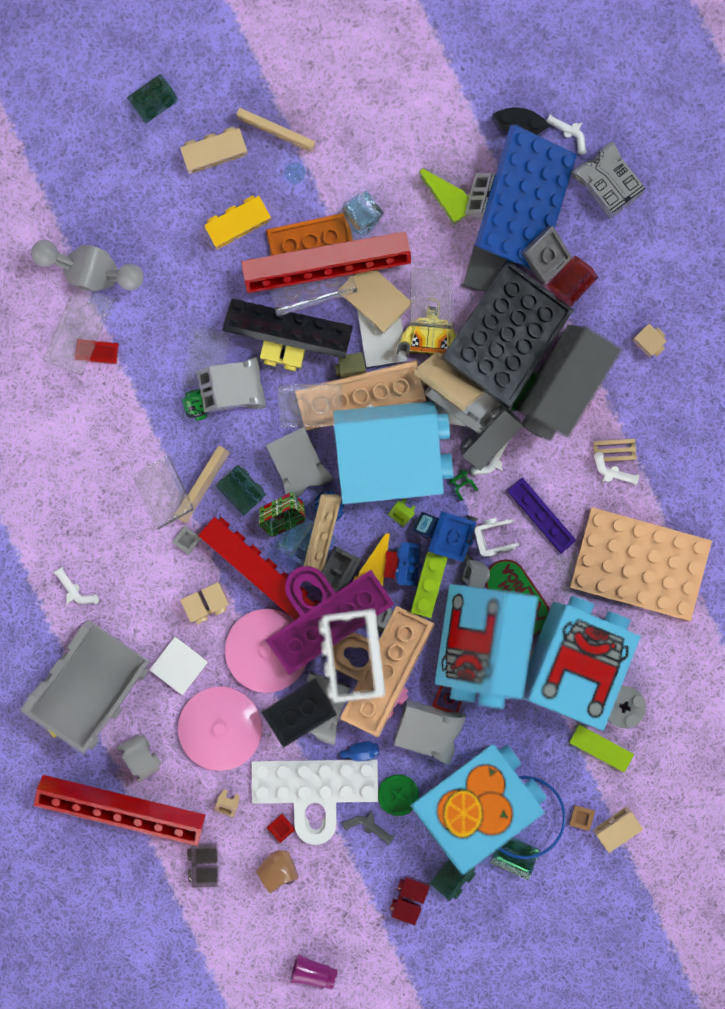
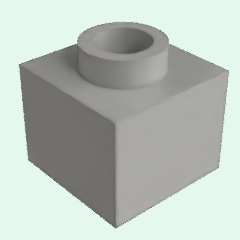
M467 560L462 576L463 581L468 587L484 589L485 583L488 582L490 577L488 567L483 562Z

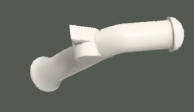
M549 114L547 118L548 124L564 131V136L567 138L571 136L576 137L577 153L579 155L586 154L585 137L579 130L582 123H574L570 126Z
M507 443L481 471L472 466L471 474L473 476L489 474L496 468L503 471L500 458Z
M602 452L594 454L597 469L603 475L602 482H610L615 478L637 486L639 474L633 475L621 472L617 466H612L611 469L606 468L603 458L604 454Z
M63 567L53 573L57 575L68 591L66 604L72 600L78 604H97L99 602V597L96 594L81 596L78 593L79 585L72 584L65 574Z

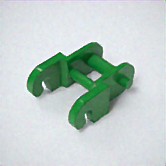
M462 469L459 475L451 478L449 481L457 488L454 491L461 501L464 499L458 490L465 484L471 483L475 491H478L473 480H469L466 476L467 471L464 472ZM462 477L466 479V481H464L460 485L456 484V481L461 479Z

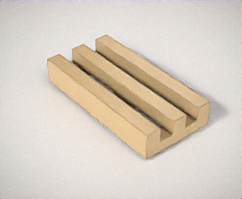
M635 439L593 441L594 454L596 452H631V456L603 457L604 462L637 460ZM631 443V447L598 449V445Z

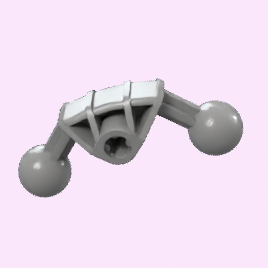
M40 240L31 249L32 260L37 265L47 267L55 264L62 267L63 274L68 282L83 290H103L112 287L114 282H118L125 290H135L142 285L144 280L143 271L139 266L129 263L123 265L118 270L109 253L98 247L81 245L68 256L58 253L57 247L51 241Z

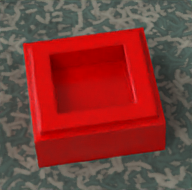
M283 813L266 827L279 843L295 831V827Z

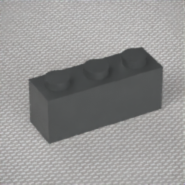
M502 404L492 409L488 419L484 423H479L482 425L479 431H475L470 438H465L459 448L462 456L480 471L523 426L520 418Z

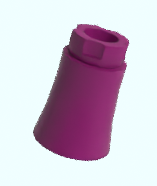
M298 954L292 970L290 983L332 990L336 982L338 970Z

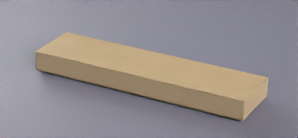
M240 107L238 109V120L313 152L316 146L315 141Z
M221 446L216 448L177 511L176 518L185 523L188 522L229 456V451Z
M321 494L304 566H312L322 571L326 563L342 499L341 496Z

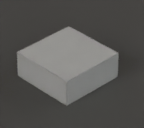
M184 526L172 543L189 555L201 538Z

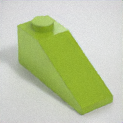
M425 169L419 171V175L453 225L468 216L465 214L470 194L466 195L463 190Z

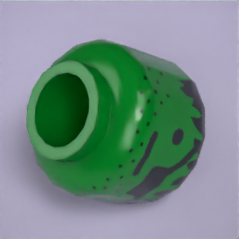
M200 388L186 392L185 397L182 399L186 416L195 418L196 421L207 418V413L209 412H204Z

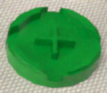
M394 774L387 777L378 789V801L381 808L393 816H404L411 813L413 809L410 805L419 799V790L416 783L410 777L403 774Z

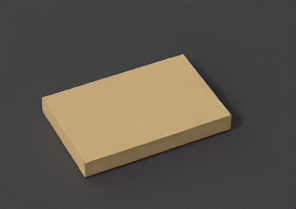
M377 270L355 274L338 291L342 297L383 333L413 305L412 301Z
M436 352L419 365L413 374L464 411L483 395L484 391L440 359L442 355Z

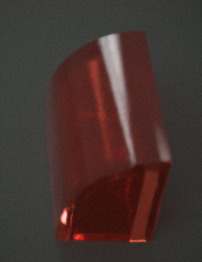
M575 255L547 286L558 298L572 307L599 277L590 265Z

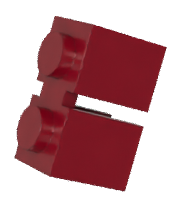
M408 875L405 876V879H400L396 889L399 891L397 899H392L389 910L392 911L391 917L415 926L422 907L419 904L403 899V897L424 904L430 884Z

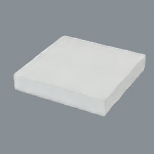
M174 637L150 668V671L183 695L208 661L177 637Z

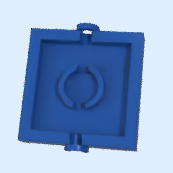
M441 511L428 551L464 562L468 547L473 544L472 535L477 522Z
M401 542V546L398 547L399 567H397L395 578L398 580L397 584L418 585L419 569L422 566L420 562V544Z

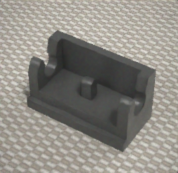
M334 546L321 572L325 575L335 592H338L349 584L361 559Z

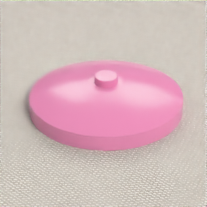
M259 609L241 617L231 628L225 645L226 662L232 675L245 687L257 692H276L289 687L301 676L306 664L289 675L266 641L272 635L295 621L290 615L275 609Z
M211 687L197 693L184 706L179 718L178 735L183 750L192 761L206 769L224 771L242 765L254 754L260 743L262 722L257 707L244 693L229 687Z

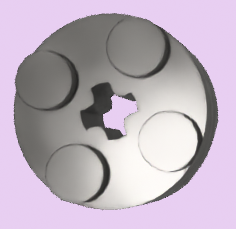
M621 685L608 722L619 728H632L639 724L646 712V703L642 694L630 686ZM626 701L628 709L621 712L622 709L619 707V704H624Z
M139 734L117 746L118 751L123 749L124 752L121 755L133 775L138 774L140 776L136 778L138 783L160 770L159 766L162 764L155 752L153 754L149 752L148 748L151 745L144 735L139 736Z

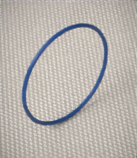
M518 776L520 779L532 778L547 786L556 795L562 808L563 821L561 831L554 843L546 850L535 855L519 856L511 854L501 847L498 848L499 851L513 858L532 859L550 851L560 840L566 823L565 807L557 791L547 782L531 776Z

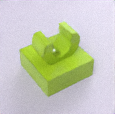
M405 498L402 501L398 500L387 514L402 527L415 514L413 512L415 510L414 505L410 509L404 505L407 501Z

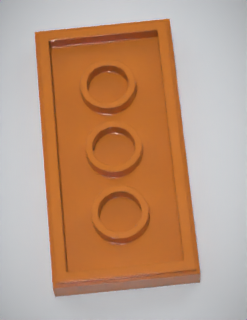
M347 212L266 229L271 255L353 240Z

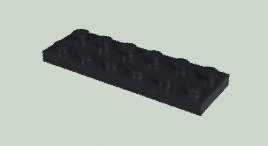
M231 299L222 331L345 359L353 326L243 300Z

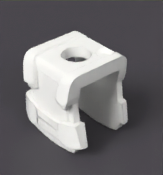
M493 518L485 520V525L475 528L479 551L482 556H494L499 551L515 550L516 546H520L519 543L490 550L487 549L483 530L513 523V519L497 522V519Z

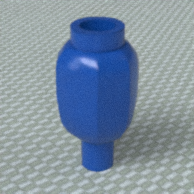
M371 741L358 742L351 745L349 750L340 751L342 759L350 758L356 762L370 761L380 754L378 743L373 744Z

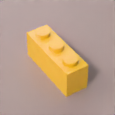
M250 196L239 207H236V205L231 206L225 210L226 214L220 217L215 215L206 221L207 224L204 227L217 250L272 221L260 196Z

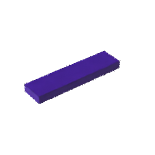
M523 477L507 490L508 494L560 554L577 541Z

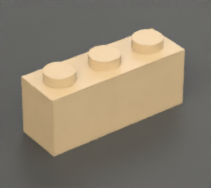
M235 127L227 128L219 135H215V133L203 137L204 140L198 142L195 140L187 141L183 147H180L189 174L248 155L240 128L235 129Z

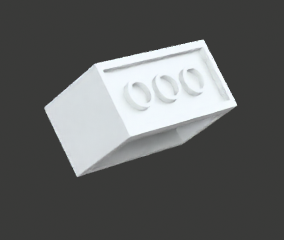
M375 609L324 615L323 620H320L319 623L321 634L325 633L326 641L322 642L323 655H328L325 673L326 676H330L331 683L327 685L329 698L333 697V702L385 696ZM366 616L375 690L339 694L330 620H351L352 617Z

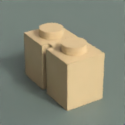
M220 582L201 590L210 608L209 610L206 609L199 592L180 600L191 623L196 621L198 625L208 620L207 615L213 612L217 616L227 611L226 606L230 604Z

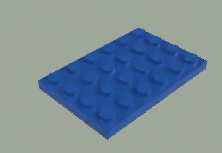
M510 125L475 246L532 270L521 252L548 226L556 227L571 176L570 172L573 169L577 154L517 125Z

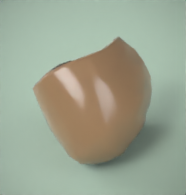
M287 850L272 852L256 869L259 879L269 893H272L283 884H292L299 878L294 861Z

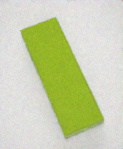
M579 724L569 741L570 744L624 773L634 756L628 750Z

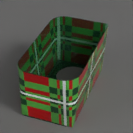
M293 491L259 508L258 525L269 536H277L305 521L304 503Z

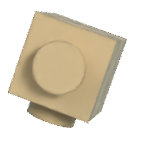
M650 324L632 340L649 358L653 354L657 357L665 349L663 344L667 342L664 339L665 334L659 328L654 329Z

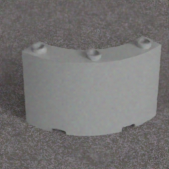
M87 620L80 627L67 647L70 650L69 653L66 652L56 662L48 673L47 679L44 682L42 681L30 694L20 710L83 754L88 748L94 749L99 741L97 738L111 718L116 719L122 711V708H120L121 704L138 679L143 680L149 670L146 667L150 663L149 660L90 620Z

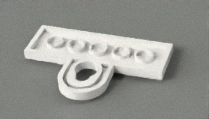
M377 759L362 762L353 760L252 761V804L294 803L296 833L301 840L311 845L323 844L333 836L336 830V802H378ZM312 803L321 804L326 812L321 827L316 830L310 827L309 821L305 816L307 806Z

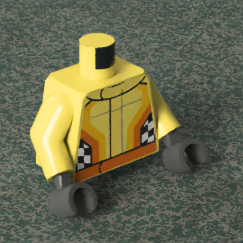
M427 307L426 319L418 318L417 322L411 323L402 334L396 354L399 355V351L403 350L406 352V357L409 356V353L433 355L438 352L443 355L456 334L453 328L447 325V321L438 320L439 308Z

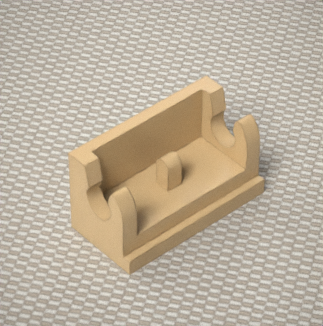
M626 806L592 830L607 852L610 853L644 829L632 811Z

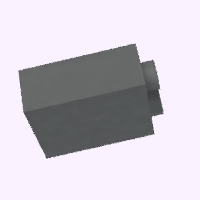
M568 324L515 409L525 415L522 427L539 438H544L550 442L555 434L568 438L623 349L588 327Z

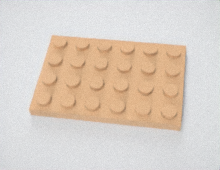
M591 507L569 588L691 621L712 540Z

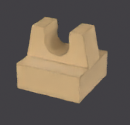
M224 789L218 797L214 811L234 818L240 795L235 794L234 799L227 798L228 790Z

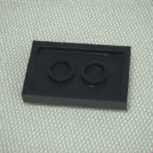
M316 678L261 711L283 748L338 714Z

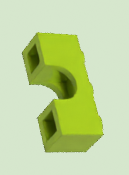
M431 552L426 553L411 613L429 618L432 617L448 557Z

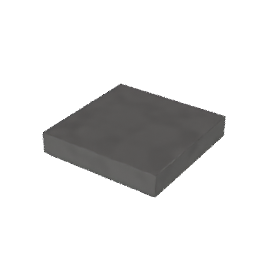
M548 226L521 252L542 285H546L573 259L553 226Z

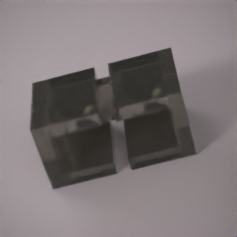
M218 842L199 843L198 846L191 845V848L187 850L188 861L192 862V869H188V882H192V888L218 887V865L197 866V864H217Z

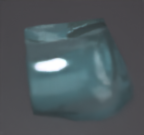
M367 191L361 195H356L342 207L349 227L354 233L361 236L369 235L384 215V211L375 203Z

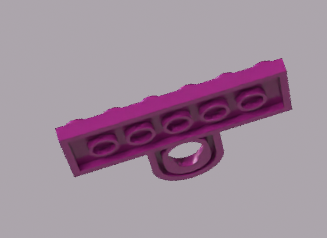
M302 566L290 573L285 585L287 597L301 617L272 635L266 641L290 675L323 653L322 642L326 641L325 633L321 634L319 621L323 620L324 615L375 609L377 617L395 604L372 570H369L338 592H335L319 569L312 566ZM309 581L313 586L318 587L322 591L323 599L319 605L309 606L303 601L300 589L302 582ZM366 616L352 617L351 620H330L332 645L334 646L367 623Z

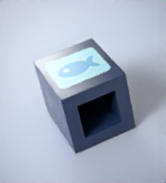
M421 512L413 531L428 540H432L439 518Z

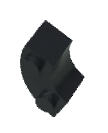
M512 107L495 112L491 118L502 136L508 134L510 125H517L538 136H542L550 129V125L543 117L525 108Z

